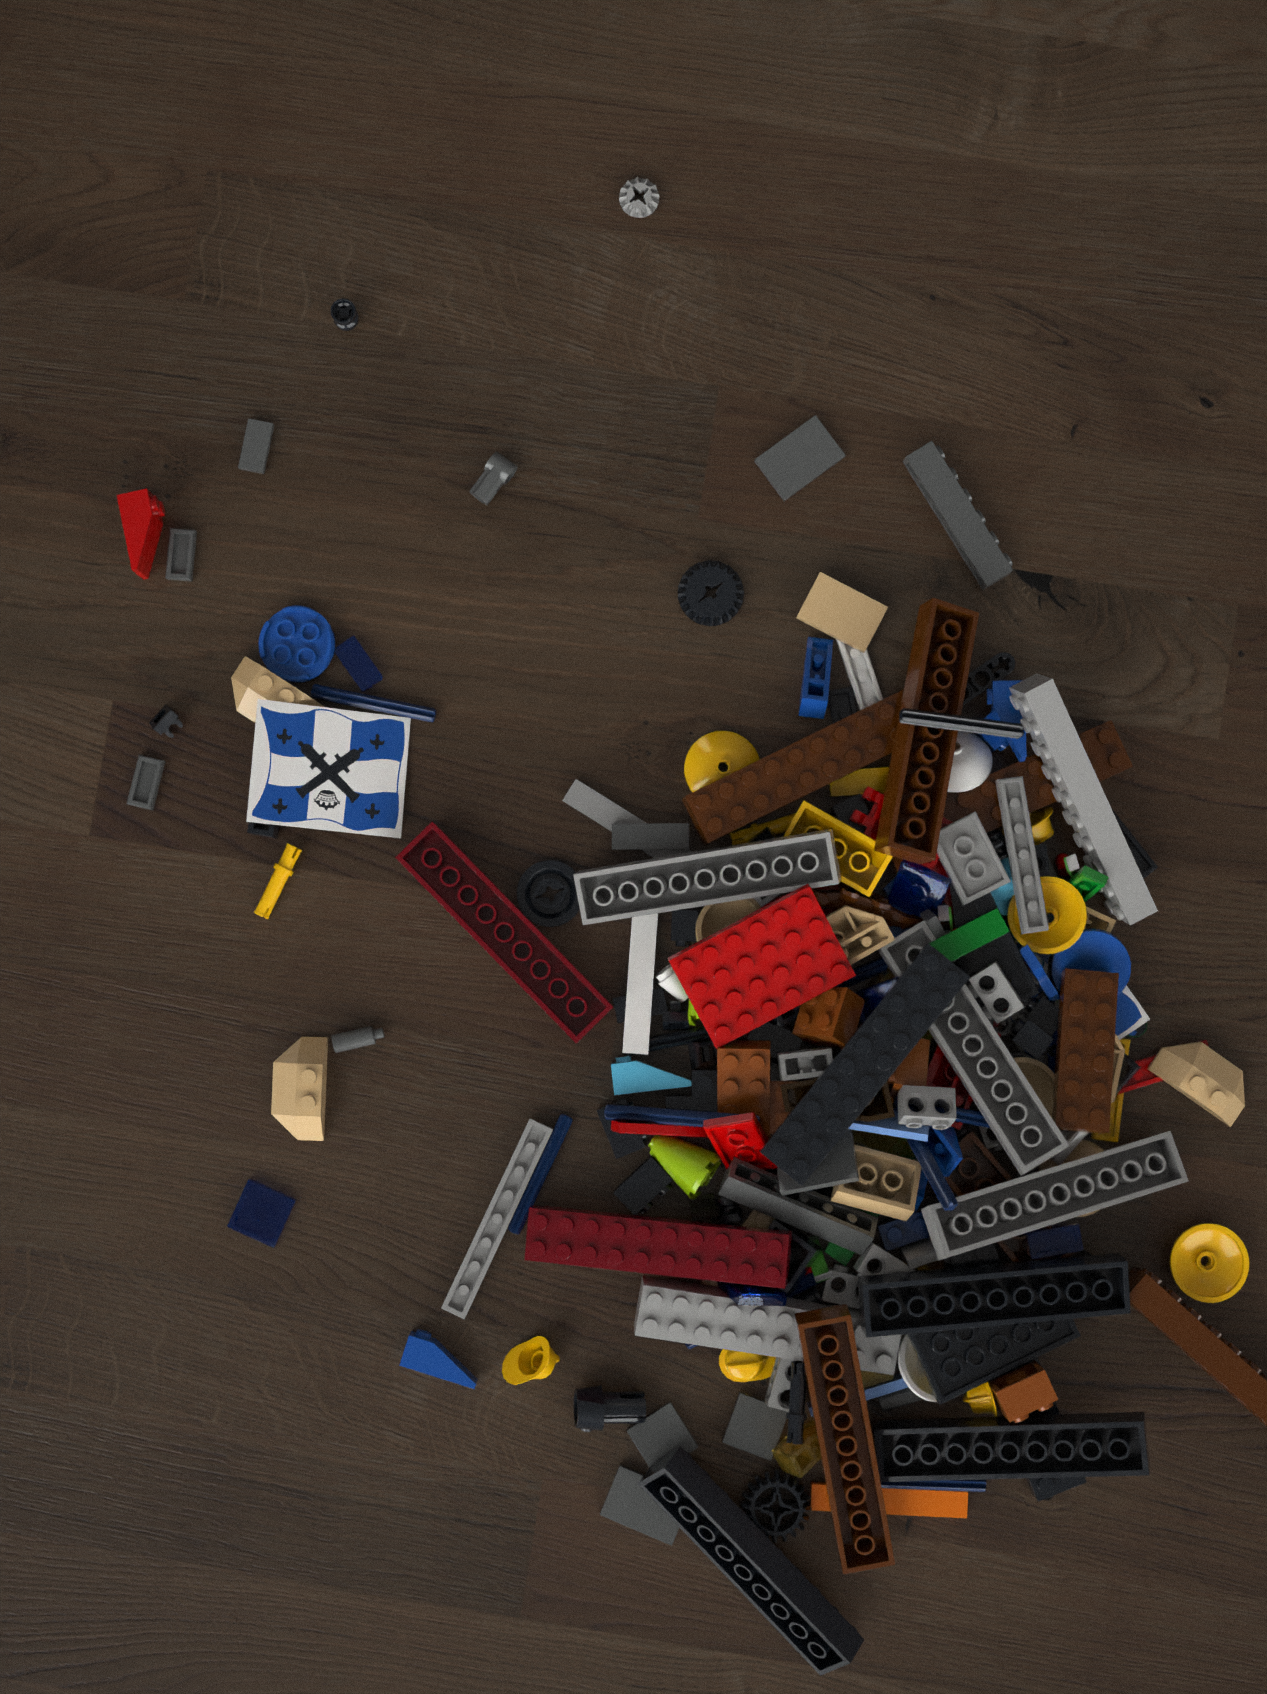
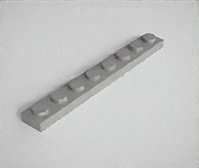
M532 1118L529 1119L441 1309L465 1319L553 1128Z

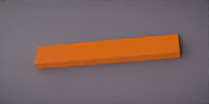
M811 1482V1511L831 1512L825 1482ZM882 1488L886 1514L967 1518L968 1491Z

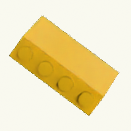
M803 800L784 836L833 829L841 882L870 897L893 856L874 851L876 840Z

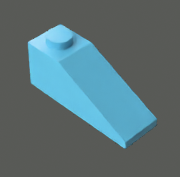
M631 1056L617 1057L616 1062L611 1063L614 1095L692 1086L689 1079L638 1060L631 1061Z

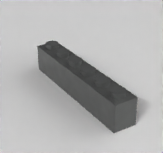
M930 441L907 455L903 464L982 590H985L1008 576L1013 571L1011 567L1013 563L1008 554L1002 553L998 547L999 540L993 531L989 532L984 524L986 520L981 511L975 510L971 504L972 497L968 490L961 488L957 481L959 477L955 469L948 467L944 460L945 454L939 445L935 446L933 441Z
M734 1157L723 1175L718 1192L720 1196L860 1255H863L874 1239L878 1222L877 1217L853 1207L832 1202L830 1197L813 1190L782 1196L779 1189L778 1175Z

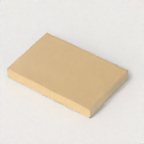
M820 572L796 618L865 653L888 607Z

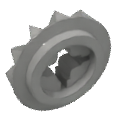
M637 176L635 179L627 180L626 184L621 188L619 202L625 213L635 218H643L656 210L659 204V193L656 185L650 182L648 178L642 179ZM634 190L637 191L639 194L646 192V194L644 195V203L641 202L639 199L633 201V199L635 198Z

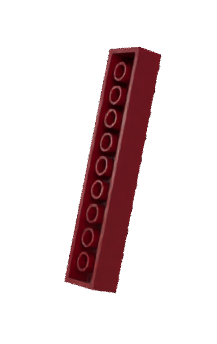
M433 821L395 857L575 1043H578L614 1007Z
M534 1205L529 1207L524 1260L785 1289L788 1285L792 1232Z

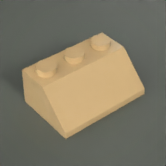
M855 1145L859 1181L833 1186L830 1201L907 1221L915 1210L921 1174L919 1162Z

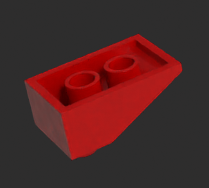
M148 489L118 494L117 500L131 569L143 580L149 579L163 528L162 516H165L164 505Z

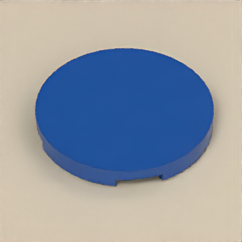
M295 605L282 608L281 611L265 622L259 636V653L269 671L288 682L299 683L316 678L328 667L335 651V637L331 625L320 613L305 606Z
M1088 928L1084 929L1081 937L1070 948L1053 954L1051 972L1059 991L1061 972L1065 968L1119 973V995L1129 981L1131 961L1125 946L1116 936L1101 929Z

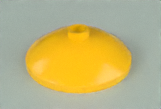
M730 731L711 732L699 738L688 751L684 764L685 779L691 792H694L760 759L753 745L743 736ZM720 763H726L728 765V770L725 772H721L718 768V765Z
M1044 876L1040 877L1046 914L1054 915V920L1048 922L1049 930L1021 934L1015 895L1012 897L1008 907V924L1011 933L1023 947L1028 945L1032 952L1039 954H1056L1070 948L1081 937L1087 922V909L1083 897L1072 884L1057 877Z
M1203 1223L1190 1227L1177 1238L1170 1253V1270L1175 1283L1186 1295L1197 1301L1216 1303L1232 1297L1241 1289L1249 1272V1256L1244 1243L1233 1231L1218 1224ZM1203 1256L1208 1257V1263L1205 1265L1201 1264Z

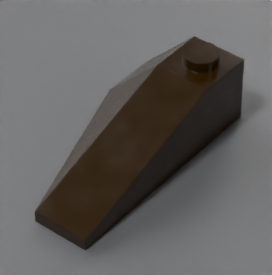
M817 1078L780 1085L785 1112L793 1110ZM887 1081L856 1118V1121L871 1122L895 1117Z

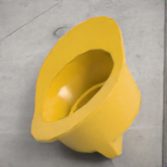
M1052 807L1041 808L1029 814L1034 845L1041 844L1054 834L1049 818L1053 813ZM1000 826L996 829L1001 831L1002 835H1004L1003 826Z
M534 1337L515 1346L508 1352L502 1364L503 1378L513 1385L522 1384L531 1379L547 1378L552 1373L555 1364L560 1361V1357L555 1354L545 1337Z
M722 1349L719 1355V1366L722 1373L734 1382L756 1381L771 1377L776 1357Z
M989 1382L981 1384L963 1395V1402L969 1403L974 1413L993 1414L994 1417H997L996 1405Z

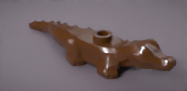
M841 881L838 884V890L811 888L821 909H839L847 905L882 916L888 926H896L902 929L912 928L923 921L920 915L907 914L891 906L889 899L872 892L870 897ZM950 921L940 922L943 928L950 929Z

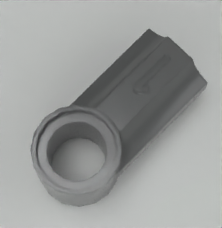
M496 451L487 461L484 467L485 471L469 491L470 494L488 506L502 485H506L511 480L518 466Z

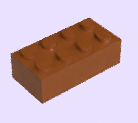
M733 1040L722 1047H717V1112L731 1114L754 1112L755 1115L760 1117V1125L769 1139L771 1137V1041Z

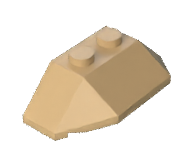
M246 656L231 677L237 712L255 723L258 699L324 707L307 694Z
M847 905L826 916L850 965L895 940L882 916Z
M302 1036L273 1062L271 1114L297 1140L324 1141L328 1037Z
M1202 1042L1161 1047L1147 1068L1229 1127L1232 1126L1245 1107L1243 1071Z

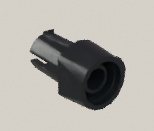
M602 1385L575 1389L573 1400L575 1427L584 1432H590L592 1430L602 1431L604 1424L645 1423L646 1399H643L644 1391L603 1392Z

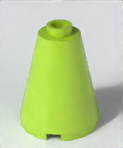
M655 1135L648 1145L651 1148L649 1154L692 1200H695L702 1193L698 1188L708 1185L721 1164L719 1162L721 1159L717 1153L675 1136Z

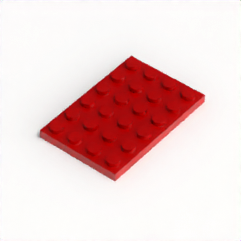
M809 884L798 888L668 957L669 963L716 1049L856 976Z

